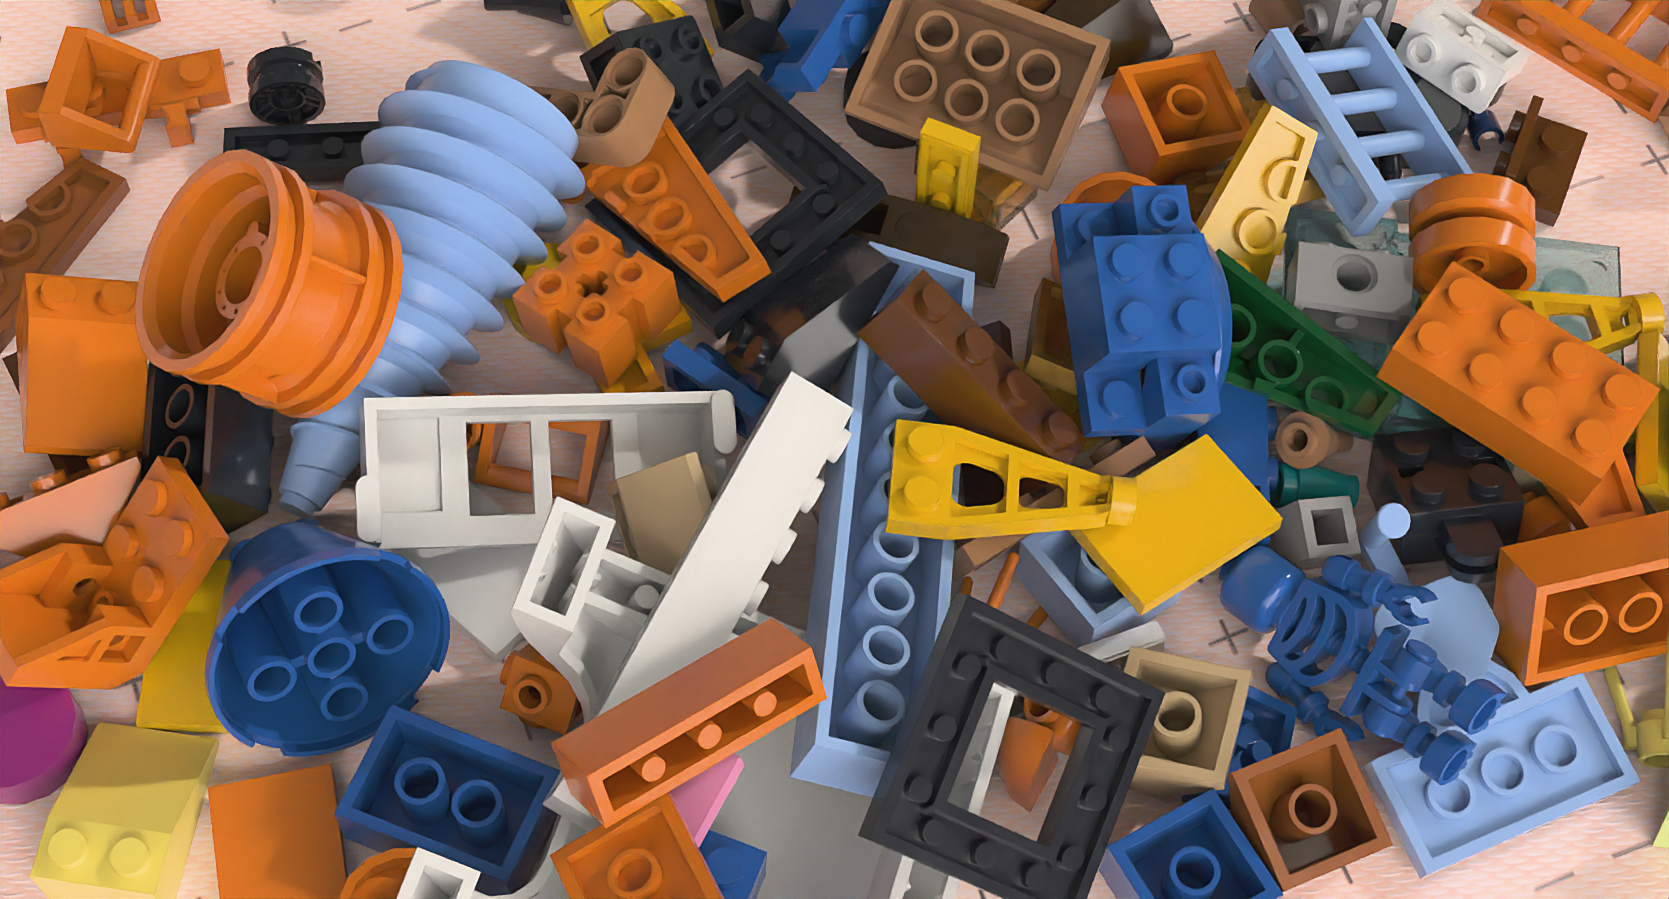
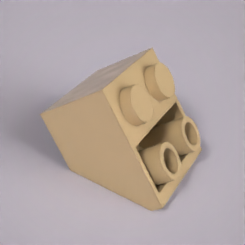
M697 451L623 476L606 487L626 557L669 575H672L711 506V500L715 499L717 495L713 474L707 464H700Z

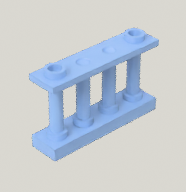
M1372 17L1362 19L1343 48L1310 53L1302 51L1288 27L1270 29L1246 65V68L1270 105L1275 106L1318 132L1308 168L1351 238L1369 235L1394 202L1412 199L1419 189L1434 180L1456 174L1473 173ZM1348 70L1361 91L1330 95L1318 74ZM1374 111L1388 133L1357 138L1344 116ZM1402 154L1415 176L1385 181L1371 158Z

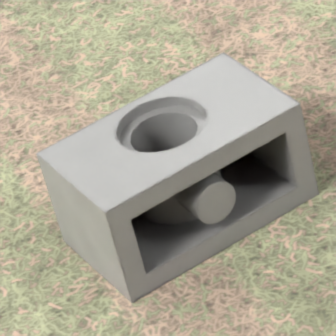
M1299 241L1287 270L1285 300L1332 336L1394 345L1411 318L1414 257L1394 255L1389 251L1380 249L1365 251L1337 247L1325 241L1313 243ZM1342 286L1350 287L1354 291H1349Z

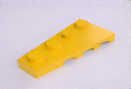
M1264 103L1195 223L1201 233H1204L1205 238L1215 252L1221 249L1265 284H1267L1275 255H1281L1287 235L1283 232L1291 205L1297 203L1318 132L1275 106Z

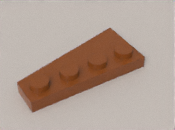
M80 156L27 198L26 203L28 207L11 220L6 222L2 219L0 220V354L16 335L15 313L25 273L63 276L131 191L126 178Z

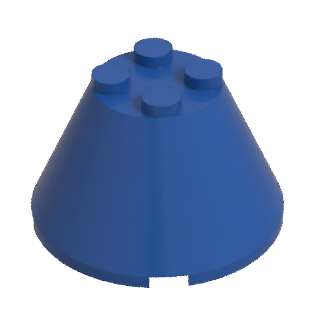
M307 517L298 519L294 523H286L269 528L252 539L242 540L232 548L229 555L231 565L213 629L204 672L208 699L217 718L232 736L252 748L255 743L280 748L283 756L304 757L328 754L352 747L374 737L391 704L410 711L420 701L416 692L426 681L431 671L434 670L439 673L444 663L450 640V619L445 600L429 575L418 565L395 553L326 529L321 526L319 521Z

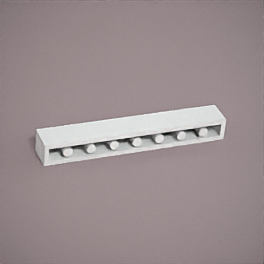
M792 371L778 386L589 721L738 637L732 631L741 614L745 613L748 616H752L767 592L769 584L762 581L761 578L770 561L779 565L797 536V533L789 527L798 510L807 514L825 485V482L817 478L825 461L828 460L834 464L852 436V432L844 428L854 410L852 407ZM561 770L542 805L587 831L600 826L601 823L570 794Z

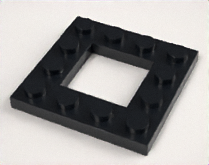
M748 68L683 122L677 130L707 175L747 143L801 191L799 195L749 236L766 260L772 273L723 303L597 198L594 197L584 207L590 217L601 228L621 240L623 249L631 257L637 251H640L672 271L680 303L720 340L738 321L746 317L752 306L797 274L882 201L888 193L879 178Z
M955 593L858 836L1001 899H1087L1165 692L968 594ZM994 683L1081 725L1036 841L947 802Z

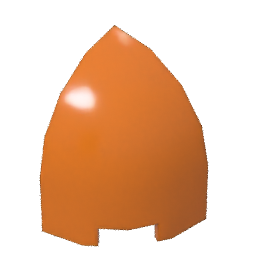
M1010 717L1007 719L997 753L999 774L1007 787L1011 799L1030 813L1058 762L1057 751L1053 749L1055 731L1032 721Z

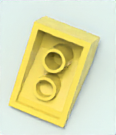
M98 722L47 817L30 878L48 899H177L220 743L218 739Z

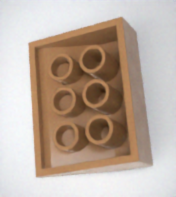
M891 0L846 104L844 113L917 142L920 140V131L928 117L981 137L978 158L979 166L1048 192L1086 115L1109 61L1111 40L1007 0Z

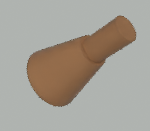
M1302 411L1293 412L1285 417L1276 433V448L1280 457L1286 464L1296 469L1311 468L1333 453H1346L1352 449L1354 444V438L1349 431L1335 430L1324 420Z

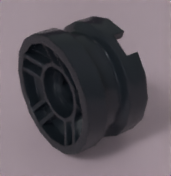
M275 47L257 53L249 61L246 69L247 82L250 88L248 92L249 107L251 113L260 121L271 125H299L314 120L323 112L326 105L325 91L322 84L324 80L323 68L320 60H313L312 52L297 47Z

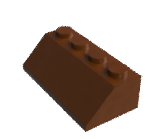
M916 268L910 273L857 333L946 425L956 426L1070 465L1089 439V437H1083V431L957 304L948 292L922 268ZM993 472L1003 482L1002 478ZM1029 477L1021 478L1019 482V498L1028 492L1030 495L1034 494L1048 484V482Z

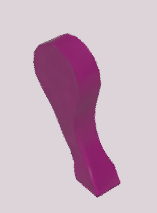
M0 675V804H26L47 797L68 780L87 744L88 729L83 710L68 688L6 686Z

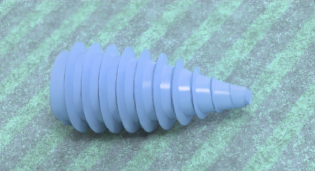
M443 60L435 62L427 69L419 70L410 75L405 83L404 91L395 92L383 99L378 108V120L381 128L372 130L364 136L361 143V156L364 165L353 168L346 175L344 180L345 194L382 210L393 222L401 242L403 260L401 295L392 327L382 350L362 381L345 399L327 412L311 418H298V422L291 426L290 433L293 442L278 489L282 495L278 504L286 511L298 517L311 518L314 511H322L343 481H348V475L360 463L358 409L363 398L419 397L422 393L434 396L451 395L450 386L438 371L447 362L460 365H474L480 361L478 352L465 336L471 330L492 333L501 331L504 328L505 322L501 314L490 301L493 297L513 299L512 295L522 285H526L521 275L512 266L514 264L533 266L545 262L548 257L547 249L534 231L554 232L561 230L566 225L567 216L557 199L578 197L584 192L586 186L584 176L578 166L572 161L579 146L578 136L572 124L543 96L505 74L465 61Z

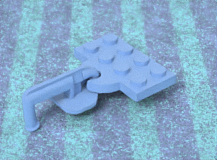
M1388 503L1379 509L1359 533L1358 540L1361 554L1371 572L1380 569L1391 574L1394 583L1413 586L1389 541L1390 538H1400L1406 534L1410 527V514L1401 504ZM1447 576L1422 586L1435 593L1438 598L1437 600L1423 604L1416 597L1405 600L1411 603V610L1416 616L1428 618L1429 623L1414 627L1404 625L1411 630L1403 645L1404 648L1410 639L1421 641L1435 650L1437 658L1448 669V672L1456 670L1466 677V686L1476 679H1486L1507 693L1501 700L1503 702L1501 707L1496 710L1497 714L1489 720L1487 728L1473 735H1469L1449 720L1448 715L1451 705L1446 708L1441 707L1433 701V693L1422 689L1420 692H1416L1413 697L1411 712L1419 719L1420 723L1427 721L1437 728V737L1446 730H1457L1477 743L1475 749L1471 751L1473 752L1472 757L1466 761L1467 765L1464 769L1460 770L1457 779L1445 785H1439L1420 771L1419 765L1422 756L1413 758L1404 751V747L1376 758L1364 766L1420 879L1626 790L1640 782L1637 773L1583 673L1572 675L1529 693L1515 674L1496 662L1490 661L1499 635V623L1484 594L1476 584L1455 580L1452 576ZM1381 605L1374 615L1372 632L1376 642L1385 627L1402 624L1392 616L1391 612L1384 605Z

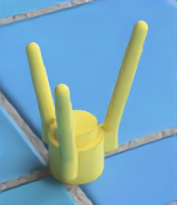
M1668 630L1665 709H1651L1643 712L1642 721L1637 726L1616 666L1603 668L1623 728V748L1625 750H1637L1638 762L1641 765L1653 768H1669Z

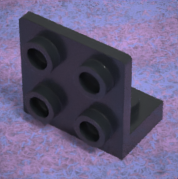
M692 15L618 31L579 56L593 92H595L606 66L617 53L627 48L636 47L642 49L674 85L675 96L667 116L676 129L724 89L697 22Z

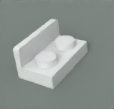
M1436 0L1416 12L1394 51L1403 65L1477 114L1487 109L1499 87L1520 73L1531 56L1529 52L1450 0Z

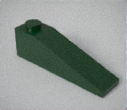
M1218 249L1215 253L1226 277L1232 309L1231 354L1224 382L1367 437L1374 435L1403 393L1376 377L1379 372L1221 249Z

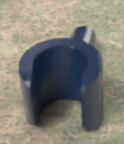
M1487 109L1480 114L1470 110L1471 115L1469 116L1466 131L1474 149L1481 151L1478 139L1486 132H1494L1499 145L1502 144L1504 133L1496 115Z

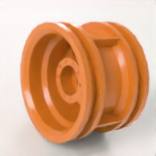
M246 149L226 151L201 166L174 195L159 220L147 247L139 275L135 301L136 330L141 349L152 364L164 371L175 375H182L191 381L203 385H223L239 391L245 399L256 405L273 409L288 417L311 418L327 412L345 399L362 381L382 350L392 327L401 295L403 274L401 242L393 222L382 210L334 189L319 191L310 189L294 170Z

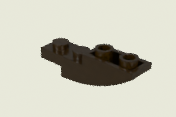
M795 185L789 202L801 193ZM888 194L825 250L828 251L849 234L853 233L867 243L869 241L975 272L974 285L995 289L1010 238L1004 232L955 213Z

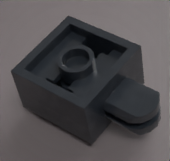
M1455 426L1373 436L1366 488L1375 509L1378 512L1385 504L1397 503L1405 507L1410 514L1411 522L1406 534L1400 538L1389 539L1402 566L1444 561L1452 577L1461 582L1480 584L1496 577L1500 547L1517 544L1525 499L1504 457Z

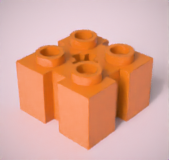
M586 218L557 248L561 263L555 269H548L541 265L525 282L526 285H522L512 295L525 334L557 355L568 345L575 366L610 388L639 357L635 346L637 339L643 334L654 341L679 314L682 308L672 271L640 251H637L630 258H625L621 240Z

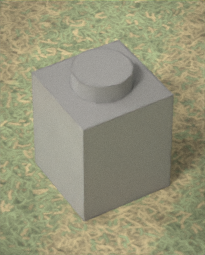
M1350 495L1297 500L1276 510L1283 518L1280 528L1270 535V548L1277 551L1300 569L1322 568L1324 561L1330 556L1345 555L1351 558L1361 554Z

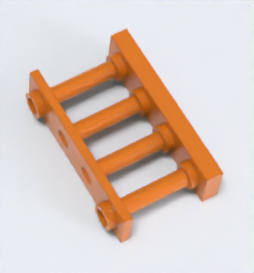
M1481 0L1475 15L1476 17L1655 124L1658 121V115L1669 105V42L1653 62L1625 46L1650 14L1669 25V0H1627L1632 3L1607 35L1580 19L1595 0H1568L1562 8L1549 0Z

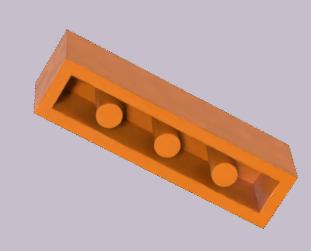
M771 617L551 744L570 794L605 828H608L827 699L812 647Z

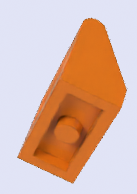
M66 26L38 110V115L51 146L119 153L134 152L160 71V59L89 28ZM98 71L135 74L118 128L84 114Z
M490 393V395H513L508 393ZM610 421L548 422L549 428L587 435L579 480L551 475L552 498L556 499L558 496L570 502L588 505L609 436ZM507 423L484 424L475 472V483L532 494V474L530 470L495 464Z

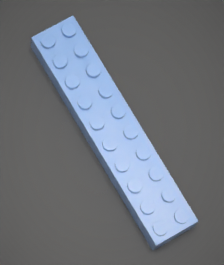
M869 241L870 245L900 265L873 315L916 268H922L972 318L975 272ZM859 338L834 386L833 396L854 409L844 427L852 432V436L834 464L826 460L825 485L822 491L805 640L812 647L827 699L798 715L796 718L790 777L873 797L950 606L955 540L885 533L896 420L946 424ZM961 464L953 469L952 498L957 504Z

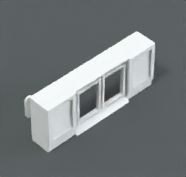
M726 390L363 398L358 409L361 478L355 485L357 535L361 541L384 550L537 546L553 506L548 422L610 421L613 481L697 451L700 464H707L709 466L718 493L726 479L725 455L731 453L737 445L734 398ZM529 423L534 514L470 516L466 424ZM613 511L596 512L615 520ZM616 522L608 543H622Z

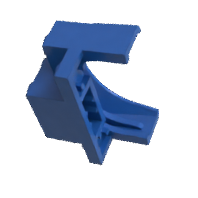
M1186 185L1131 186L1114 203L1059 204L1051 213L1083 437L1111 436V442L1118 438L1125 447L1141 436H1144L1153 450L1172 449L1196 429L1221 414L1219 394L1226 378L1232 344V309L1226 277L1214 249L1205 238L1204 233H1201L1191 220ZM1147 365L1142 389L1139 371Z

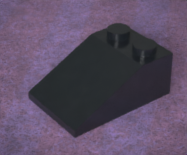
M853 233L849 234L752 306L744 320L738 321L731 329L727 337V351L723 359L756 391L771 398L778 386L791 371L829 393L860 338L857 333L872 317L900 265Z

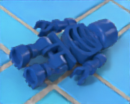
M1263 545L1253 547L1245 553H1240L1223 564L1219 572V579L1222 581L1219 594L1220 602L1226 611L1253 631L1262 634H1269L1275 631L1267 646V651L1277 662H1273L1267 667L1265 680L1279 697L1285 696L1298 709L1296 717L1302 724L1311 723L1317 737L1341 728L1347 736L1348 742L1365 739L1361 727L1350 717L1362 714L1363 724L1370 732L1382 738H1392L1399 743H1405L1404 751L1413 758L1422 756L1419 765L1420 771L1439 785H1445L1458 778L1460 770L1466 767V761L1472 757L1473 752L1471 751L1475 749L1477 743L1457 730H1446L1437 737V728L1427 721L1420 723L1419 719L1411 712L1413 703L1405 693L1407 690L1420 692L1422 689L1433 693V701L1441 707L1446 708L1451 705L1448 715L1449 720L1469 735L1476 734L1487 728L1489 720L1495 717L1497 714L1496 710L1501 707L1503 703L1501 700L1507 693L1486 679H1476L1466 686V677L1456 670L1448 672V669L1437 658L1435 650L1421 641L1410 639L1405 648L1403 647L1411 633V630L1404 625L1414 627L1429 623L1428 618L1416 616L1411 610V603L1405 600L1416 597L1421 604L1438 599L1435 593L1428 588L1418 585L1407 586L1394 583L1391 574L1380 569L1370 572L1361 568L1360 562L1345 555L1327 558L1322 565L1321 573L1323 576L1306 578L1302 569L1274 549ZM1383 604L1391 612L1392 616L1402 624L1385 627L1372 651L1369 652L1367 646L1372 636L1374 621L1372 606L1377 608ZM1313 642L1312 646L1304 654L1303 650ZM1330 656L1335 657V660L1325 671L1317 667V664L1325 661ZM1351 671H1355L1358 676L1338 710L1345 715L1344 717L1328 707L1330 700L1322 691L1313 692L1310 688L1338 681ZM1385 677L1394 682L1395 685L1392 686L1390 683L1384 680Z

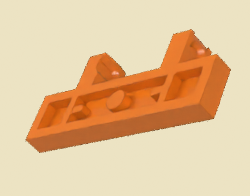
M220 48L160 60L161 67L145 120L166 118L167 125L165 129L172 148L194 143L189 115L201 113L203 108L231 103L225 65ZM98 71L84 114L112 126L119 125L135 74ZM48 81L6 89L10 129L17 145L43 139L45 143L50 142L38 115ZM56 146L57 154H60L64 169L80 156L83 157L81 149Z

